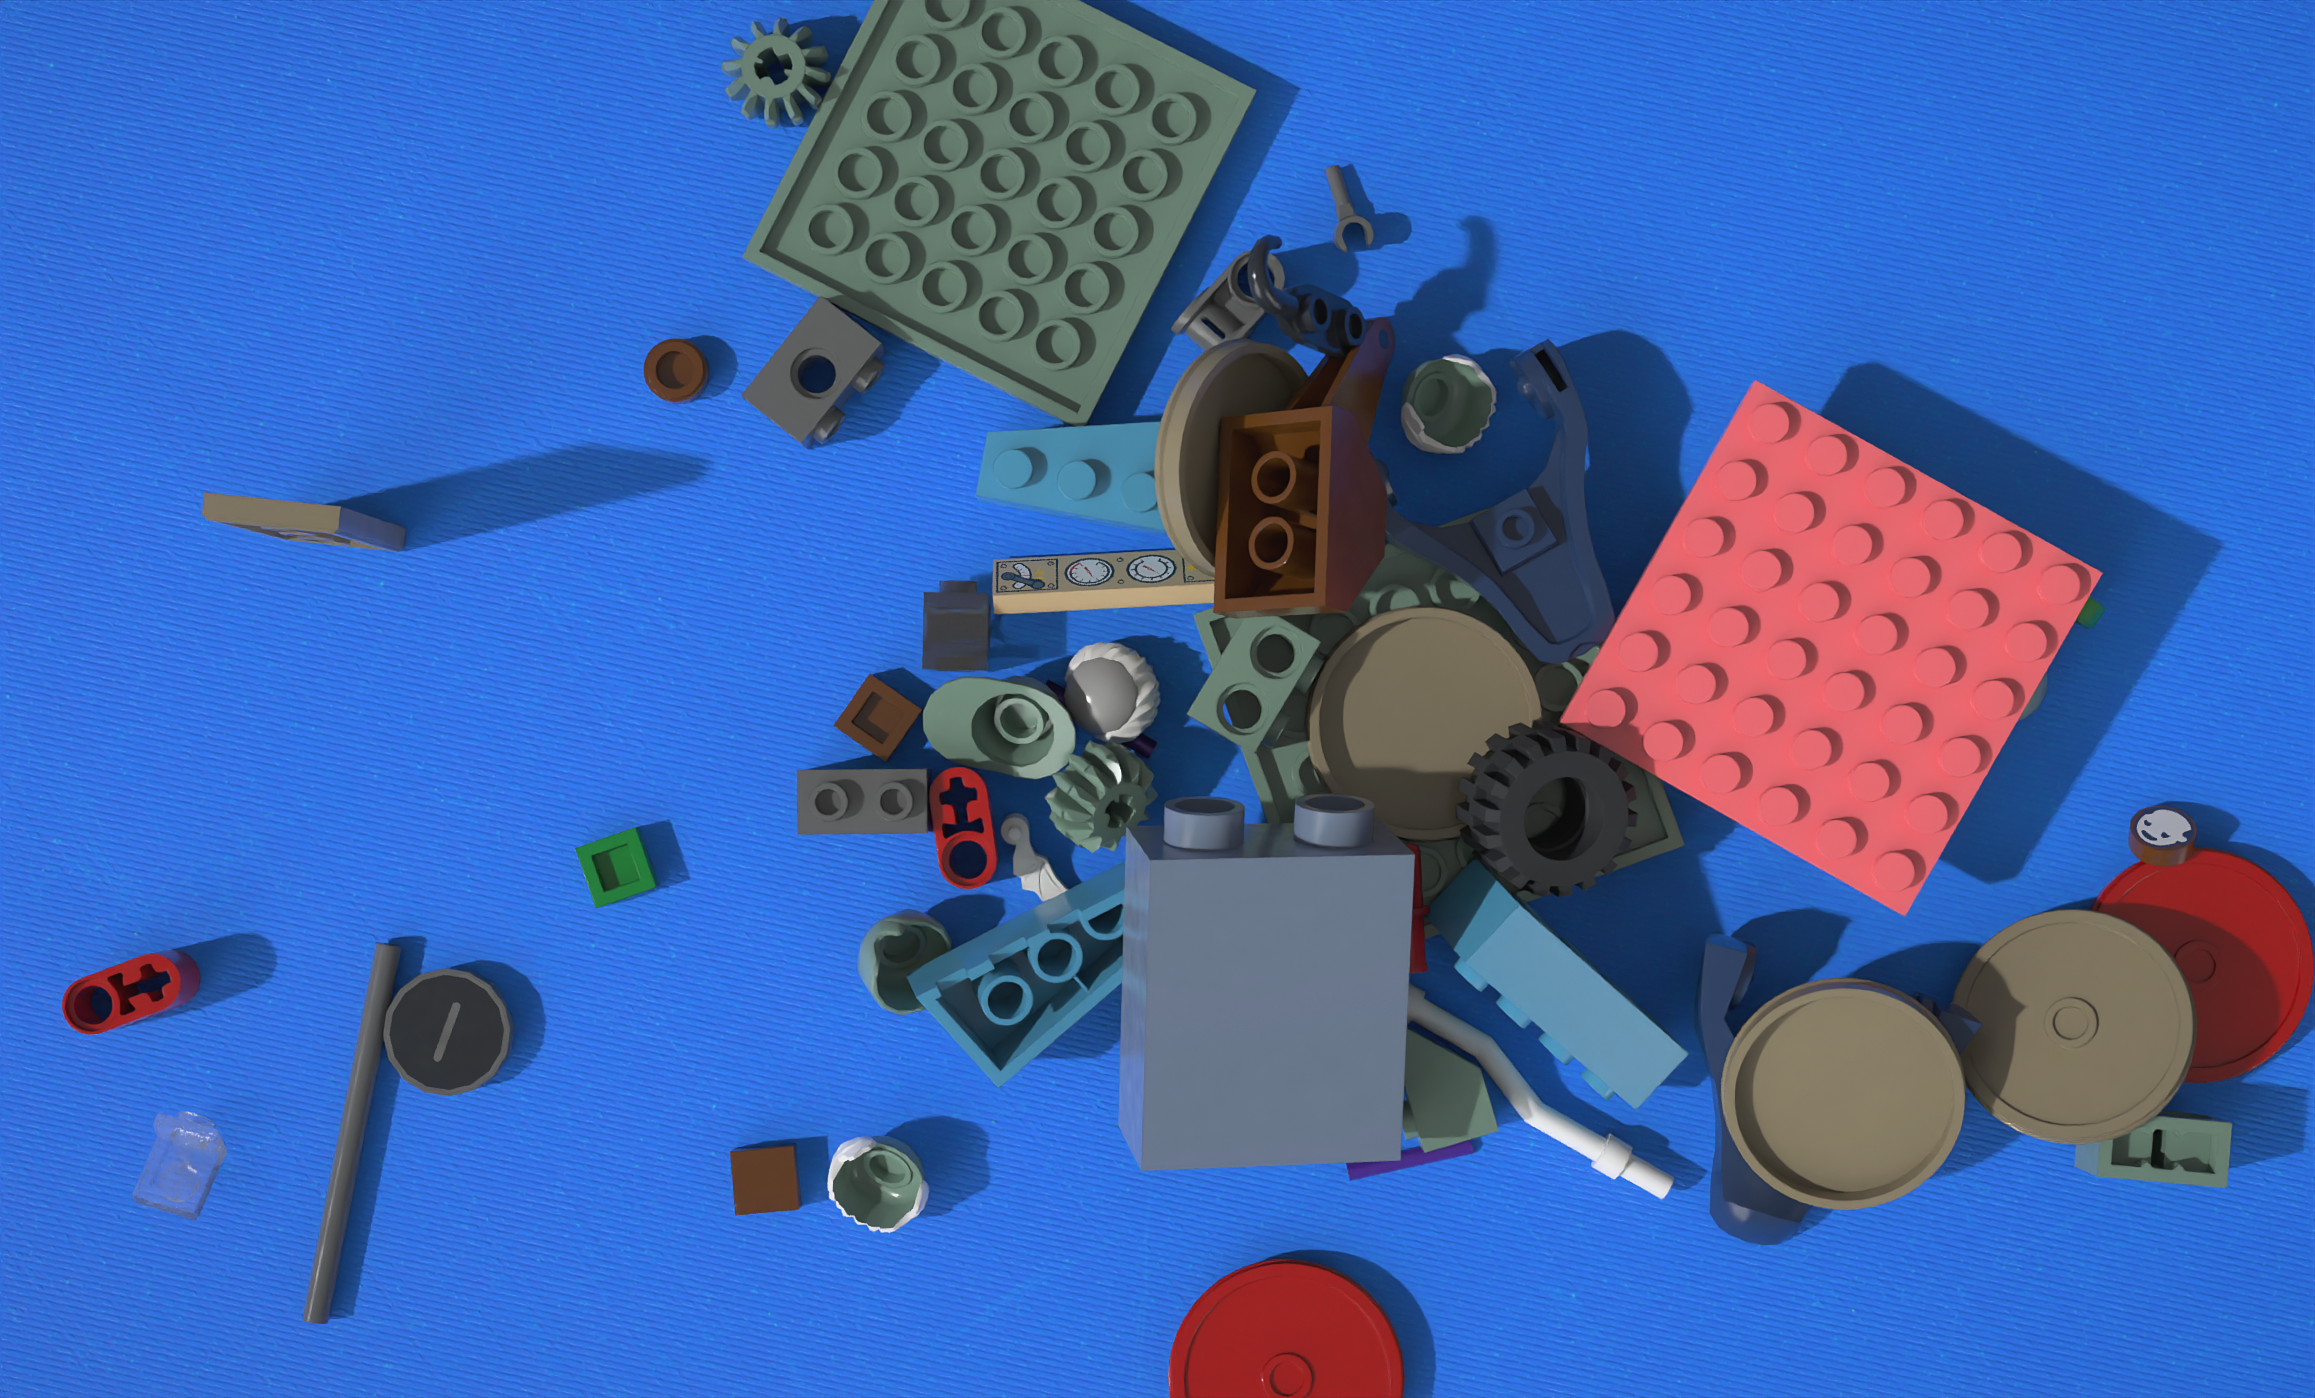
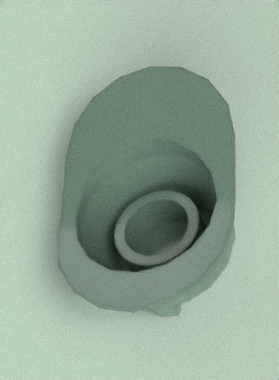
M963 676L945 682L930 695L923 710V729L931 746L946 759L968 767L1005 773L1015 777L1038 779L1050 776L1068 764V753L1072 754L1076 747V728L1068 710L1059 702L1057 695L1045 683L1033 677L1012 676L999 680L989 677Z

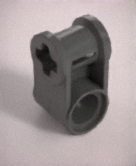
M1251 250L1243 252L1236 257L1210 287L1203 290L1184 310L1171 328L1177 336L1185 333L1204 351L1228 340L1250 339L1256 331L1255 328L1264 320L1268 313L1257 305L1254 298L1245 295L1238 286V278L1248 268ZM1269 253L1268 271L1274 277V286L1282 290L1285 285L1283 267L1278 259ZM1206 320L1225 338H1220L1202 321Z

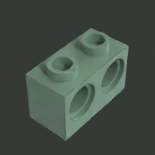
M1279 616L1244 618L1186 715L1251 754L1255 753L1260 743L1272 749L1291 717L1281 711L1293 688L1304 694L1324 662L1313 655L1321 642ZM1270 636H1279L1289 642L1293 650V661L1287 670L1273 673L1265 670L1259 664L1256 652L1259 643L1263 639ZM1234 692H1249L1257 698L1260 704L1259 719L1249 728H1236L1230 725L1224 717V702Z
M2162 1110L2146 1124L2126 1135L2100 1143L2076 1145L2074 1167L2098 1177L2227 1188L2232 1123L2207 1114Z

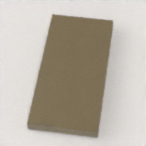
M204 492L202 516L211 522L279 540L399 552L400 549H404L405 527L344 507Z

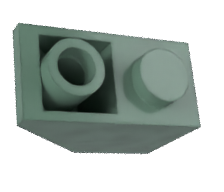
M1407 1027L1404 1095L1406 1100L1403 1101L1402 1131L1405 1139L1410 1140L1417 1137L1419 1146L1426 1153L1499 1131L1481 1069L1474 1062Z

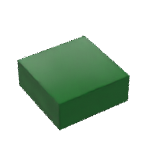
M634 827L575 848L596 908L660 886L640 827Z

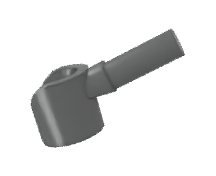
M1340 165L1326 168L1325 173L1339 221L1332 233L1335 246L1342 252L1348 253L1342 238V232L1347 224L1355 223L1361 227L1365 244L1369 247L1374 237L1373 228L1365 218L1356 215Z

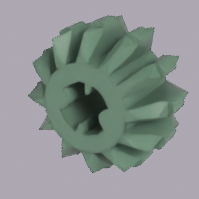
M779 17L774 23L773 34L767 35L760 21H753L750 26L756 39L749 44L746 40L737 36L731 41V46L742 59H728L722 63L724 73L732 78H736L726 87L725 91L731 101L745 99L741 113L749 121L758 117L764 110L765 123L768 128L777 129L781 121L782 111H787L794 125H801L804 122V118L798 106L805 102L812 109L818 110L823 100L812 88H824L832 83L830 72L818 68L829 58L824 46L809 47L813 34L807 26H802L790 36V27L787 19ZM776 62H780L788 78L778 85L774 84L767 69L768 66Z
M1111 740L1105 745L1089 741L1082 756L1068 753L1069 765L1063 772L1052 774L1057 787L1045 797L1052 810L1049 818L1055 823L1057 830L1071 839L1080 848H1086L1093 853L1100 847H1104L1114 852L1118 847L1121 837L1126 836V826H1136L1139 821L1151 819L1146 806L1158 796L1151 783L1154 774L1143 760L1124 745L1116 744Z

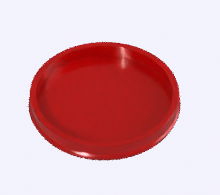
M2195 847L2192 856L2179 865L2162 867L2151 865L2141 860L2116 875L2101 890L2091 904L2089 910L2122 918L2152 935L2167 949L2182 969L2189 983L2197 1014L2196 1046L2192 1062L2183 1082H2217L2251 1071L2272 1057L2296 1030L2309 1003L2313 986L2314 954L2312 941L2304 917L2292 896L2274 876L2259 865L2231 852Z
M1274 1259L1250 1264L1226 1275L1206 1290L1193 1304L1177 1331L1171 1350L1168 1372L1170 1398H1403L1405 1382L1404 1361L1396 1332L1388 1316L1372 1295L1357 1282L1333 1268L1297 1259Z

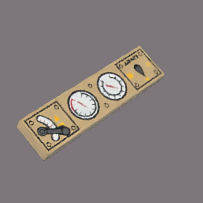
M1177 550L993 559L992 596L994 614L1214 603L1215 578L1203 574L1194 568Z

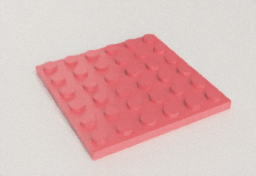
M1754 380L1559 722L1603 745L1613 753L1893 911L1905 916L2103 573L1759 381Z

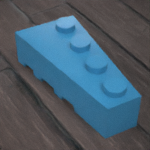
M1161 421L987 432L975 496L982 503L1168 537L1159 512L1155 489V450Z
M1476 857L1430 905V913L1424 914L1460 956L1453 964V967L1480 992L1490 984L1501 993L1502 996L1496 1001V1004L1520 1027L1525 1029L1533 1021L1545 1031L1538 1038L1539 1041L1562 1063L1568 1065L1574 1057L1586 1067L1580 1074L1581 1077L1607 1101L1617 1093L1637 1110L1689 1054L1660 1023L1605 974L1601 976V972L1563 936L1558 938L1559 935L1516 893L1512 895Z
M1125 861L906 973L915 997L998 1088L1122 983Z

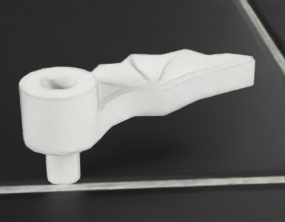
M1012 813L1003 820L1001 835L1007 843L1016 845L1013 856V874L1021 878L1022 889L1035 891L1043 902L1069 890L1055 874L1048 858L1035 853L1030 843V825L1027 818L1022 814Z

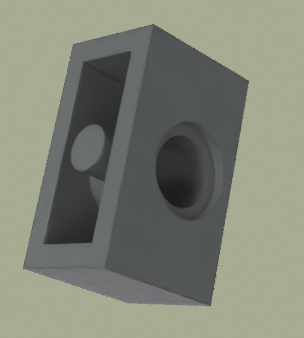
M820 296L741 396L809 450L816 440L824 445L838 431L847 416L841 411V408L852 394L857 390L864 395L877 382L886 368V365L880 359L887 351L880 341L823 296ZM822 361L834 365L836 378L833 385L827 391L811 393L805 389L803 377L809 366Z
M932 769L797 770V835L931 833L932 814L929 792L932 785Z

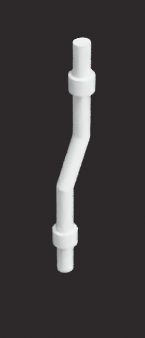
M1409 983L1407 1025L1410 1021H1413L1473 1055L1526 1123L1592 1160V1168L1613 1180L1621 1176L1660 1199L1667 1195L1674 1181L1673 1176L1632 1154L1633 1147L1614 1135L1608 1134L1604 1138L1544 1104L1491 1036L1424 999L1425 991Z

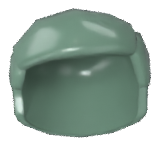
M911 909L893 913L876 922L861 941L857 962L859 975L871 996L881 1008L898 1015L924 1011L926 1008L915 997L906 973L951 951V938L943 925L933 916Z

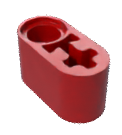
M966 767L950 768L935 778L929 792L939 868L944 878L953 886L962 889H973L988 882L997 872L1000 862L991 792L986 779L976 770ZM962 777L965 787L976 788L977 800L967 803L968 822L982 818L984 832L965 830L948 837L946 823L960 824L956 805L945 804L943 799L944 792L954 788L953 779ZM962 841H974L980 844L987 854L986 868L977 877H965L959 874L953 866V851Z
M167 950L145 954L88 975L72 983L66 990L62 1000L63 1015L67 1023L74 1030L83 1034L94 1035L123 1028L189 1002L198 991L200 971L196 962L189 955L181 951ZM162 972H168L171 983L166 984L162 989L140 994L136 984L157 978ZM97 987L105 989L112 999V1011L106 1020L96 1015L92 1008L91 999Z

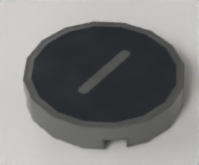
M448 967L420 974L398 991L387 1009L383 1038L389 1061L403 1080L424 1093L453 1096L477 1089L500 1072L512 1050L515 1025L512 1013L509 1012L508 1005L502 998L504 997L493 982L471 970Z

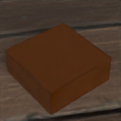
M869 674L833 726L883 761L888 762L922 714L923 709L874 675Z
M796 1143L735 1148L730 1151L735 1216L799 1210L802 1207Z

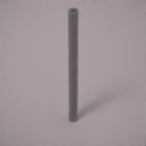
M376 942L302 1317V1320L309 1323L327 1324L329 1320L384 1041L383 1031L386 1012L391 1004L402 946Z

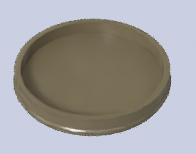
M1239 338L1222 342L1203 352L1187 367L1175 385L1166 404L1156 443L1154 464L1156 498L1167 535L1179 554L1190 565L1215 578L1221 418L1282 411L1308 378L1302 366L1285 350L1251 339Z
M1428 605L1408 606L1380 613L1364 621L1347 633L1331 649L1317 672L1310 689L1305 719L1306 740L1313 767L1328 794L1351 795L1372 801L1375 804L1374 821H1381L1400 840L1420 843L1439 842L1461 837L1459 830L1467 825L1456 818L1455 804L1465 802L1466 795L1458 791L1457 788L1460 778L1470 779L1475 769L1467 764L1474 752L1484 756L1490 750L1485 741L1495 733L1508 738V726L1521 722L1532 728L1534 720L1542 721V709L1539 693L1528 666L1513 645L1497 630L1482 620L1455 609Z
M2060 909L2042 912L2021 919L2002 929L1990 938L1969 961L1960 976L1951 1002L1970 1012L1982 1023V1026L1960 1055L1965 1074V1084L1970 1092L1988 1112L2004 1124L2031 1137L2052 1143L2068 1145L2100 1143L2126 1135L2146 1124L2159 1114L2178 1092L2189 1070L2196 1046L2197 1014L2194 998L2189 983L2174 957L2160 942L2140 927L2122 918L2094 910Z
M1830 978L1804 983L1777 995L1765 1003L1747 1020L1736 1035L1728 1051L1721 1079V1101L1726 1125L1738 1150L1752 1170L1766 1183L1786 1196L1802 1203L1828 1209L1851 1210L1878 1206L1898 1199L1919 1187L1936 1172L1951 1152L1958 1138L1965 1110L1966 1084L1962 1061L1955 1043L1938 1018L1916 999L1898 989L1871 980L1857 978Z

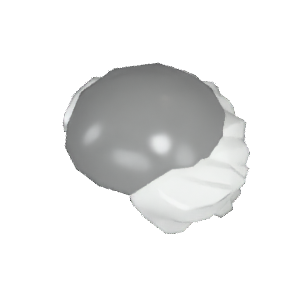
M1098 642L1080 649L1070 661L1064 678L1066 682L1064 699L1072 720L1081 729L1106 743L1111 740L1116 744L1133 741L1152 724L1154 717L1158 713L1157 706L1161 702L1158 690L1160 682L1156 680L1153 666L1148 665L1145 657H1140L1136 650L1119 643Z

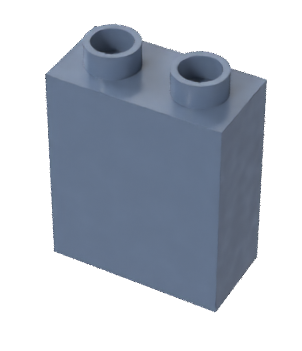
M1342 794L1308 795L1295 800L1294 823L1244 824L1245 806L1242 803L1221 797L1189 796L1171 799L1165 803L1164 825L1126 826L1118 1126L1141 1171L1401 1161L1415 854L1381 821H1374L1375 804L1372 801Z

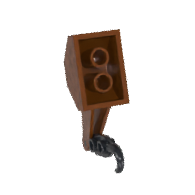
M1266 235L1258 239L1250 252L1248 281L1251 293L1259 307L1277 318L1279 327L1285 335L1290 336L1294 342L1323 353L1325 356L1282 411L1221 418L1213 613L1235 619L1347 612L1385 556L1387 490L1368 448V443L1384 378L1395 349L1393 328L1384 317L1364 319L1362 312L1357 307H1353L1348 300L1314 285L1306 283L1293 285L1282 290L1276 288L1270 279L1267 264L1270 251L1272 249H1279L1282 245V240L1280 237Z

